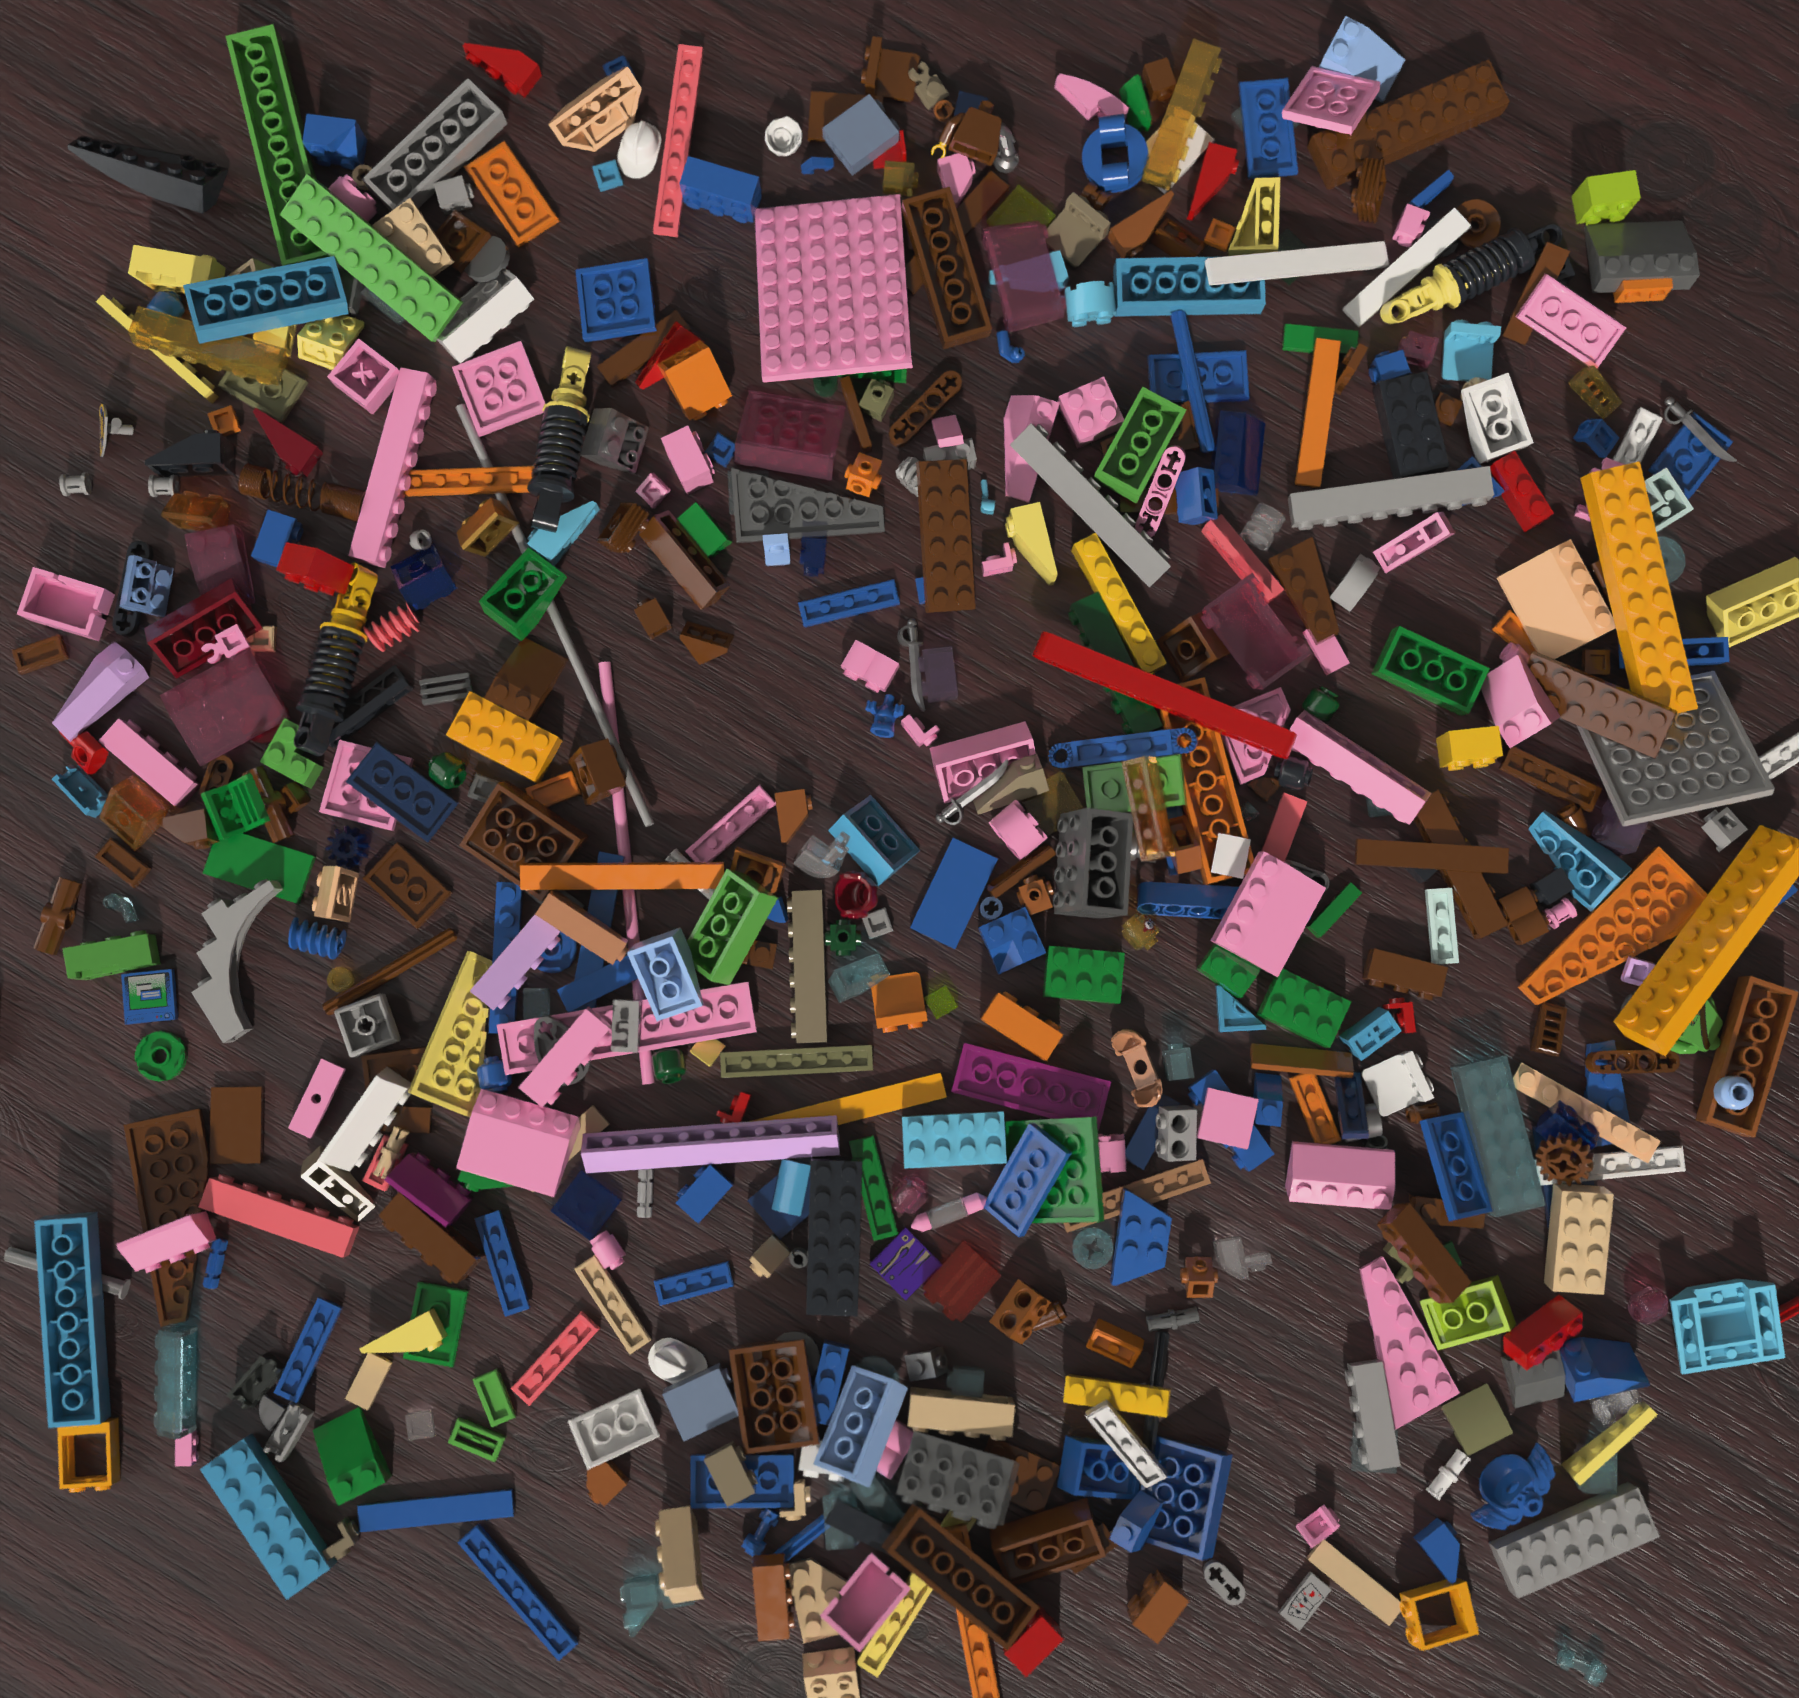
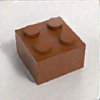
M1159 1570L1155 1574L1151 1573L1143 1583L1144 1589L1139 1596L1135 1594L1127 1605L1129 1608L1127 1612L1132 1624L1157 1644L1190 1602L1184 1590Z

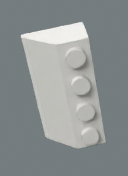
M502 268L499 272L500 275L496 279L488 282H479L461 298L463 301L462 305L437 339L460 364L463 361L469 360L474 355V351L481 345L490 342L493 335L499 329L507 327L511 319L518 313L525 311L529 307L530 302L534 300L520 280L507 269L504 270Z
M386 1067L374 1078L318 1160L350 1171L355 1165L360 1167L368 1156L365 1153L369 1145L374 1147L383 1135L379 1130L384 1124L390 1125L397 1115L394 1112L398 1104L403 1106L411 1095L407 1093L411 1083L390 1068Z

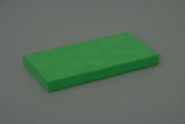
M241 833L212 844L203 874L255 890L254 886L262 880L279 881L283 890L275 897L300 904L316 857Z

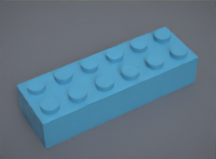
M334 256L183 285L199 344L349 314L347 300Z
M1216 257L1116 258L1113 268L1115 316L1171 315L1172 312L1177 310L1184 311L1186 315L1261 314L1266 304L1265 280L1209 285L1205 261L1208 258Z
M253 1434L245 1437L200 1469L286 1600L327 1572L338 1562L335 1557L328 1561L326 1560L322 1551L328 1546Z

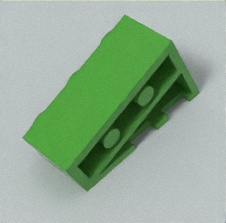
M143 930L130 933L131 937L121 938V936L105 938V941L102 942L90 941L81 943L79 946L62 948L68 979L90 980L160 965L156 936L146 934V931Z

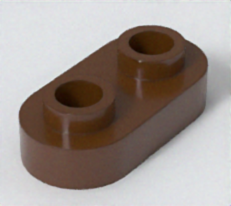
M217 755L210 760L200 787V796L203 792L232 782L236 772V764L231 758L225 755ZM226 764L227 770L221 773V766Z

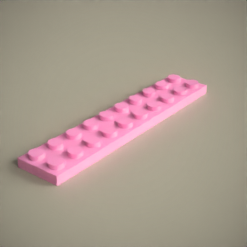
M749 982L702 989L700 991L703 1006L660 1021H656L648 1000H641L639 1052L757 1032ZM613 1005L591 1008L612 1026ZM585 1010L550 1016L571 1027ZM539 1018L497 1025L506 1075L532 1071L539 1064L534 1045V1025ZM542 1021L541 1032L547 1031L551 1038L554 1039L550 1031L553 1027L552 1023L546 1024L545 1021ZM611 1027L608 1030L611 1036L602 1046L597 1043L591 1050L595 1054L591 1060L631 1054L632 1052L611 1051Z

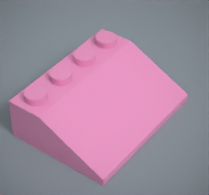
M1258 852L1210 941L1278 977L1326 888L1270 854Z
M481 1089L471 1113L457 1169L555 1197L580 1130L578 1116Z

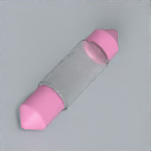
M974 1193L928 1209L926 1212L915 1217L911 1228L924 1232L968 1217L969 1214L984 1209L987 1197Z

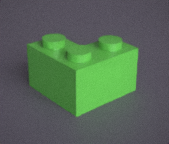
M284 718L260 762L312 789L324 767L302 756L304 751L294 746V737L299 725Z

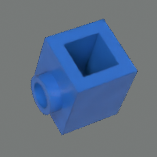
M1403 350L1394 353L1389 351L1379 353L1375 356L1369 368L1370 379L1376 384L1379 381L1407 376L1411 373Z

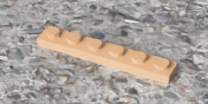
M1520 1063L1508 1084L1645 1163H1649L1661 1142L1524 1063Z

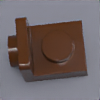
M754 941L742 964L773 969L777 944Z

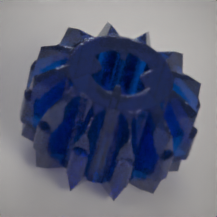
M347 825L343 827V833L339 829H335L334 833L337 837H327L330 842H333L332 845L325 847L327 851H333L328 858L332 861L336 860V866L342 867L345 863L348 869L352 868L353 862L356 865H361L362 862L359 857H368V854L363 852V849L370 848V844L362 843L366 840L367 835L364 833L359 835V828L354 827L351 830ZM346 842L351 843V845L349 846L351 850L350 852L345 851V849L347 848L345 845Z

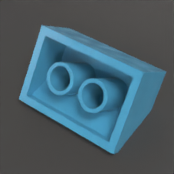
M871 795L844 813L828 830L853 860L866 872L869 878L875 881L877 886L890 878L920 851Z

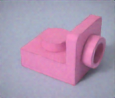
M1009 542L1003 543L1004 558H1001L1000 555L987 557L986 561L982 562L983 577L1013 570V563H1017L1015 549H1010Z
M909 714L901 720V725L918 747L923 744L927 747L938 738L936 735L939 732L937 725L924 733L925 727L917 717L913 719Z

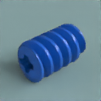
M298 917L293 919L289 929L288 943L291 949L299 948L301 952L309 951L313 955L318 953L321 957L328 955V958L332 960L339 956L346 941L345 930H342L340 936L337 935V927H333L331 932L328 933V926L324 924L321 930H318L317 922H314L311 928H309V921L306 919L300 926Z

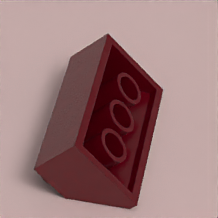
M231 578L149 625L144 630L149 646L177 679L213 657V649L203 652L201 648L207 643H217L215 635L238 624L246 638L262 630L263 626L247 598Z

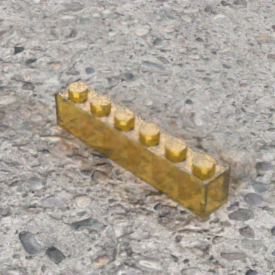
M1193 39L1141 181L1168 191L1172 182L1177 183L1181 173V169L1177 167L1180 160L1185 162L1190 148L1186 146L1188 138H1194L1198 127L1197 124H1194L1196 116L1201 117L1206 103L1202 102L1205 94L1210 95L1214 81L1210 80L1213 72L1218 73L1222 63V59L1218 58L1221 48Z
M138 306L128 330L132 344L146 350L150 348L159 351L165 356L172 357L174 355L181 357L189 363L196 364L198 362L205 364L213 370L229 371L238 377L253 378L265 385L273 384L279 386L288 362L284 348L243 336L199 344L192 321Z

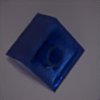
M435 544L390 567L399 591L413 612L426 608L431 602L441 597H446L457 589L453 577Z

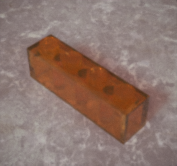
M1142 756L1122 761L1141 862L1156 861L1176 856L1156 757Z

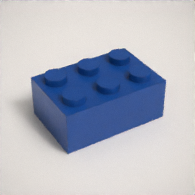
M688 156L679 183L684 203L693 209H707L717 216H723V214L731 216L734 220L741 223H746L747 221L754 223L755 211L758 209L762 197L759 177Z

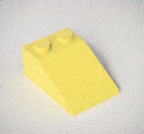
M1040 502L1011 508L1009 517H1006L1007 523H1005L1007 537H1012L1013 544L1049 586L1054 585L1058 573Z

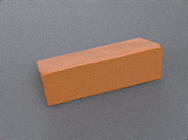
M1098 1319L1086 1344V1348L1129 1368H1133L1143 1350L1144 1339L1102 1319Z

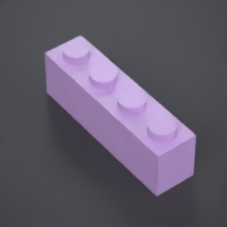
M534 915L473 986L470 992L493 1011L496 1007L502 1009L511 999L507 994L513 987L518 990L528 979L524 974L531 967L535 970L544 960L541 954L546 948L551 951L561 940L558 937L560 931Z

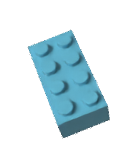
M1003 1111L902 1116L905 1169L1007 1163Z

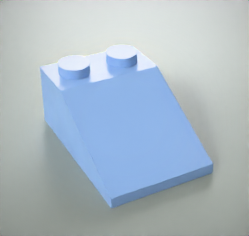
M1345 16L1319 68L1380 82V91L1374 99L1383 103L1405 59L1367 26Z
M681 927L637 942L627 952L656 1021L704 1005L691 951Z

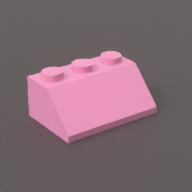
M205 1211L186 1216L116 1245L135 1271L145 1269L146 1273L161 1268L160 1262L169 1259L170 1263L186 1258L185 1252L194 1250L196 1254L209 1249V1243L217 1239Z

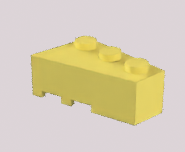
M1255 178L1235 236L1230 244L1229 256L1278 252L1280 178Z
M133 245L128 274L156 292L172 291L185 294L183 285L222 278L225 275L226 268L218 263L215 257L209 255L196 256Z

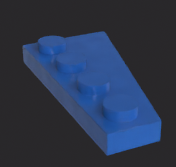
M1609 1040L1586 1044V1057L1590 1052L1616 1051L1615 1041ZM1596 1060L1595 1063L1596 1065H1608V1060ZM1585 1065L1587 1084L1584 1098L1630 1123L1621 1074H1593L1588 1071ZM1584 1128L1583 1146L1590 1145V1148L1612 1144Z

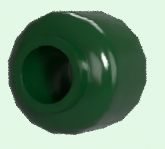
M1321 685L1320 688L1311 689L1302 704V708L1319 720L1329 722L1339 708L1340 702L1337 700V694Z
M443 752L431 758L429 762V776L443 788L459 787L466 779V765L452 753Z
M673 1046L658 1049L659 1051L655 1052L651 1059L655 1078L662 1080L664 1084L680 1081L686 1073L683 1051Z

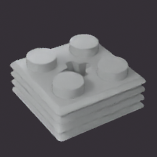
M379 993L334 1011L350 1057H358L401 1040L385 994ZM366 1019L373 1023V1026L370 1027V1032L363 1029Z

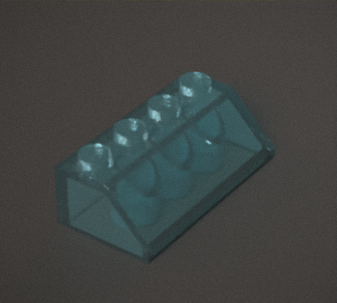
M198 1326L165 1327L158 1330V1334L155 1337L158 1360L155 1362L154 1371L155 1375H158V1386L155 1387L154 1399L157 1402L154 1427L157 1428V1435L181 1439L196 1430Z

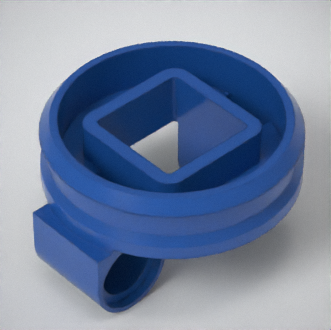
M1124 114L1099 117V128L1089 136L1082 152V163L1089 181L1095 182L1099 189L1107 192H1121L1135 186L1146 173L1149 162L1148 148L1144 137L1137 129L1125 124ZM1128 146L1129 167L1127 162L1103 165L1102 149Z

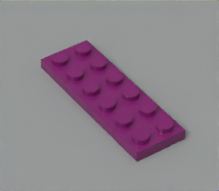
M964 1043L951 1092L1052 1119L1097 1117V1130L1099 1131L1111 1081Z

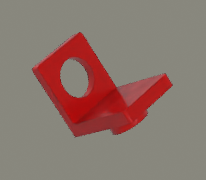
M899 130V142L873 160L874 169L906 165V147L903 130Z

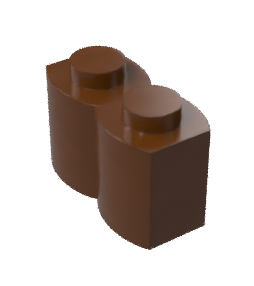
M1526 886L1520 887L1495 900L1497 905L1501 906L1506 912L1507 928L1517 945H1523L1549 932L1547 927L1549 925L1548 918L1544 912L1538 910L1536 905L1538 899L1532 889H1528Z

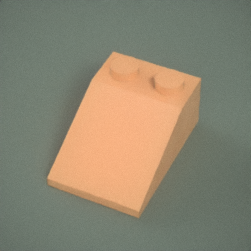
M323 866V871H320L317 877V886H319L318 896L314 897L312 910L315 911L314 916L350 922L359 873L338 866Z

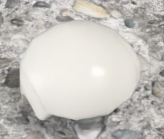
M788 116L774 119L765 131V142L769 150L778 156L791 155L801 145L802 130L798 122Z

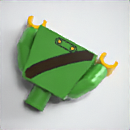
M1711 996L1670 1051L1678 1054H1695L1697 1051L1707 1052L1708 1050H1715L1720 1046L1721 1039L1717 1034L1723 1024L1717 1014L1714 999Z

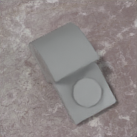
M1360 554L1337 585L1330 598L1350 612L1374 581L1380 567L1371 559Z

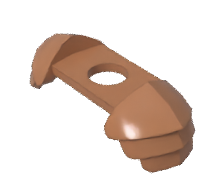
M1123 1029L1118 1031L1111 1038L1112 1047L1115 1049L1117 1056L1124 1055L1136 1089L1131 1092V1095L1134 1097L1133 1100L1138 1107H1153L1160 1101L1163 1091L1161 1079L1158 1078L1146 1048V1041L1134 1030ZM1138 1060H1143L1147 1065V1071L1144 1074H1139L1135 1069V1064Z

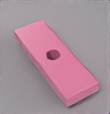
M321 1058L288 1127L289 1129L310 1139L314 1138L346 1071L345 1068ZM317 1094L321 1096V1101L319 1103L315 1101V1096Z

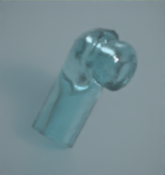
M117 893L104 897V907L121 911L126 924L138 920L130 898Z

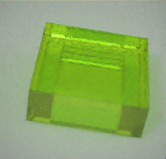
M946 985L924 997L936 1020L958 1008Z

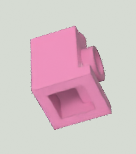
M1407 204L1400 216L1392 239L1398 241L1404 247H1411L1414 239L1421 237L1425 227L1424 223L1428 219L1430 212Z

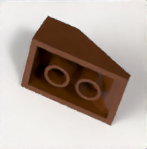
M524 638L523 641L519 642L495 676L484 699L534 724L568 659Z

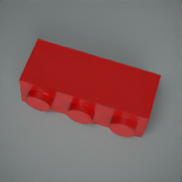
M1515 450L1490 466L1491 477L1505 490L1501 496L1524 533L1554 514Z
M1557 1295L1503 1336L1504 1353L1525 1370H1529L1534 1365H1539L1548 1354L1559 1350L1564 1342L1571 1337H1576L1583 1328L1582 1312L1561 1295Z

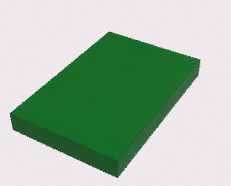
M423 1281L418 1282L410 1321L434 1308L448 1336L441 1339L443 1345L430 1352L428 1348L421 1351L404 1352L403 1359L455 1367L470 1290Z

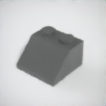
M1559 1350L1552 1351L1539 1365H1534L1529 1370H1525L1508 1355L1501 1357L1513 1408L1564 1397L1566 1375Z

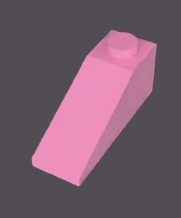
M1437 512L1373 553L1385 573H1388L1456 532L1444 512Z

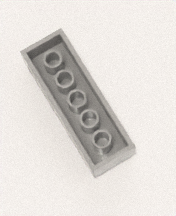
M467 78L362 180L368 190L390 212L409 198L414 201L419 209L436 192L433 183L450 179L507 125L503 112Z
M1626 1482L1489 1542V1545L1509 1591L1519 1599L1660 1536L1639 1488Z

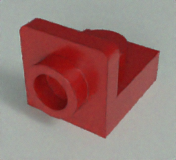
M1404 998L1389 999V1004L1382 1005L1383 1009L1397 1008L1398 1013L1395 1014V1021L1402 1030L1400 1033L1416 1032L1413 1002H1405Z
M743 1091L739 1096L735 1095L730 1109L734 1110L733 1114L721 1110L717 1111L716 1116L721 1117L720 1122H742L752 1095Z

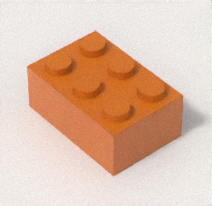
M997 993L980 1020L1040 1059L1047 1061L1063 1036L1062 1033L1058 1032L1061 1027L1050 1020L1043 1022L1038 1019L1039 1013L1026 1005L1022 1008L1015 1004L1018 999L1009 993Z

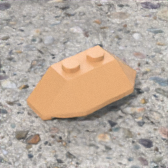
M625 67L603 78L563 107L548 125L563 146L595 152L634 123L642 88L630 69Z

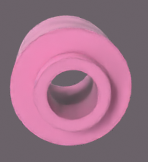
M607 1230L590 1241L593 1246L591 1249L604 1269L610 1267L611 1270H614L625 1262L623 1257L626 1253L614 1235H610Z

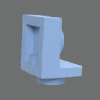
M788 534L763 535L766 565H789Z

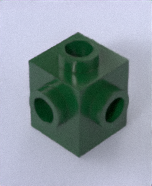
M836 920V925H830V930L826 931V946H830L831 951H836V956H851V951H856V945H861V930H856V925H851V920ZM846 933L848 935L847 941H839V934Z

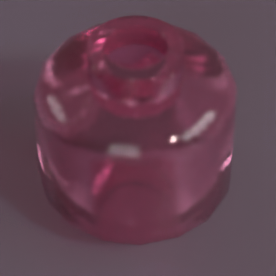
M917 1176L902 1178L891 1191L892 1206L901 1214L904 1212L908 1214L916 1213L928 1200L927 1185Z
M1646 1287L1630 1296L1628 1311L1635 1321L1649 1325L1667 1315L1668 1299L1662 1291L1653 1287Z

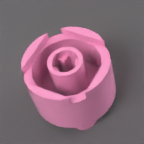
M347 174L344 177H339L328 189L369 222L377 214L375 200L366 192L362 194L356 188V182Z
M1015 799L997 814L989 824L998 837L1006 843L1008 849L1021 860L1048 837L1039 827L1035 828L1038 825L1037 821L1030 813L1023 814L1025 809Z
M1098 1134L1101 1173L1111 1171V1173L1126 1171L1124 1134H1109V1136Z

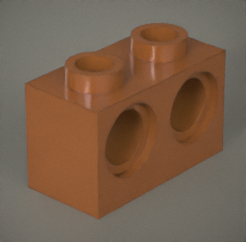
M1018 1279L989 1322L1009 1338L1023 1344L1032 1334V1330L1039 1319L1045 1315L1047 1307L1051 1302L1031 1286Z

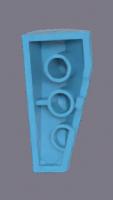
M1545 810L1528 828L1544 854H1548L1556 867L1554 869L1562 867L1575 887V889L1570 891L1571 895L1590 912L1632 870L1630 866L1612 851Z

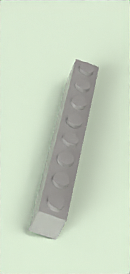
M1031 423L1010 446L1150 587L1171 567L1168 563L1171 558L1161 548L1157 551L1151 545L1154 540L1144 530L1139 533L1133 527L1136 522L1127 513L1122 516L1116 508L1119 505L1110 495L1105 498L1099 492L1102 487L1092 477L1087 480L1081 474L1084 469L1074 459L1069 462L1064 456L1066 453L1065 449L1057 441L1052 444L1046 438L1049 433L1040 424L1035 427Z
M1490 466L1291 493L1288 497L1291 527H1298L1299 530L1312 529L1313 525L1323 524V527L1338 525L1339 521L1348 520L1349 524L1362 522L1363 518L1373 517V520L1388 518L1389 514H1397L1398 517L1412 515V511L1422 510V513H1432L1440 507L1454 510L1462 508V504L1472 503L1474 507L1486 505L1487 501L1494 496Z

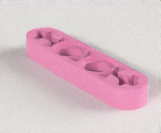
M1178 445L1169 446L1162 455L1135 524V529L1139 533L1143 531V526L1140 523L1144 524L1149 516L1144 514V511L1150 515L1159 516L1158 519L1152 518L1150 526L1153 530L1149 529L1147 534L1152 537L1158 530L1186 459L1184 449ZM1174 451L1179 452L1178 457L1181 458V461L1176 460L1172 469H1177L1176 473L1170 469L1162 468L1163 464L1168 467L1171 458L1167 455L1168 453L1172 454ZM1161 474H1168L1172 478V484L1169 487H1162L1158 483V477ZM1152 497L1160 498L1163 502L1162 508L1159 510L1151 509L1149 500Z

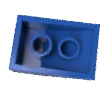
M1578 1337L1567 1340L1559 1349L1566 1375L1565 1384L1574 1402L1650 1386V1382L1633 1349L1627 1342Z
M1065 1436L1057 1483L1058 1488L1078 1496L1133 1500L1139 1492L1140 1481L1105 1440Z

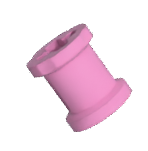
M1563 897L1560 903L1552 908L1542 911L1547 916L1549 925L1553 929L1558 928L1559 924L1566 919L1577 916L1576 909L1566 897Z

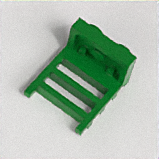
M252 773L246 774L227 785L201 794L219 841L250 831L271 821Z

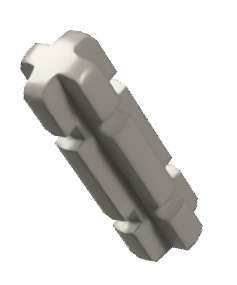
M653 1168L638 1170V1178H641V1182H638L637 1203H640V1206H637V1216L640 1218L652 1216L650 1203H653V1182H651L654 1174Z

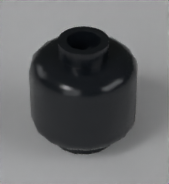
M1289 756L1288 759L1277 762L1274 776L1278 777L1280 786L1302 790L1310 784L1313 767H1310V763L1306 759Z

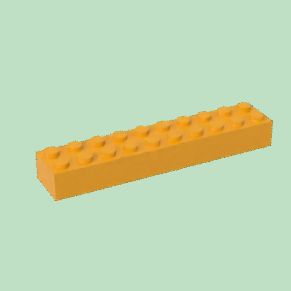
M1640 461L1591 472L1580 479L1630 690L1677 710V713L1698 709Z
M1759 825L1614 1020V1023L1625 1037L1664 1056L1668 1054L1798 878L1799 839Z

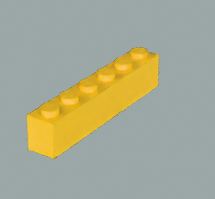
M1094 533L1075 543L1071 551L1093 592H1099L1134 666L1150 674L1163 669L1167 662L1097 534Z

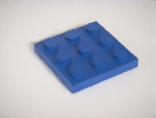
M648 258L576 270L582 335L585 342L657 331Z

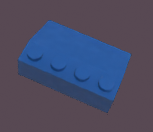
M1157 1436L1155 1458L1167 1471V1478L1148 1488L1141 1484L1140 1490L1163 1502V1506L1146 1543L1200 1560L1213 1557L1233 1454L1206 1446Z

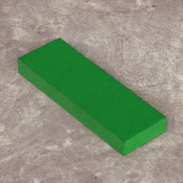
M1285 324L1282 350L1313 353L1316 338L1341 341L1339 356H1345L1351 346L1353 348L1357 346L1358 331Z

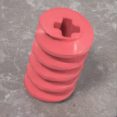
M407 601V610L398 606L397 616L389 611L390 620L387 621L381 616L379 617L381 625H377L372 621L371 631L363 626L372 644L380 651H386L385 643L393 647L395 645L393 638L402 642V633L410 637L412 635L411 628L417 632L421 630L419 620Z

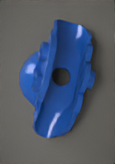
M1536 1443L1527 1461L1518 1455L1509 1454L1501 1455L1487 1464L1479 1479V1490L1482 1497L1488 1503L1470 1513L1475 1521L1486 1527L1505 1530L1509 1524L1515 1525L1519 1523L1523 1515L1532 1517L1541 1512L1543 1507L1541 1495L1548 1492L1550 1481L1555 1477L1553 1464L1550 1461L1551 1458L1546 1453L1547 1451L1544 1447Z

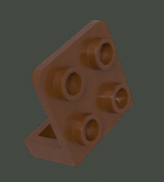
M872 36L871 45H867L865 51V60L868 61V67L863 68L861 83L865 84V95L883 96L886 99L906 102L913 101L916 82L910 79L908 72L914 68L916 73H918L919 55L882 49V37Z

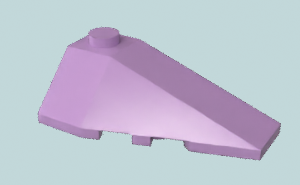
M114 641L93 659L52 724L71 742L149 678L147 672L126 649Z

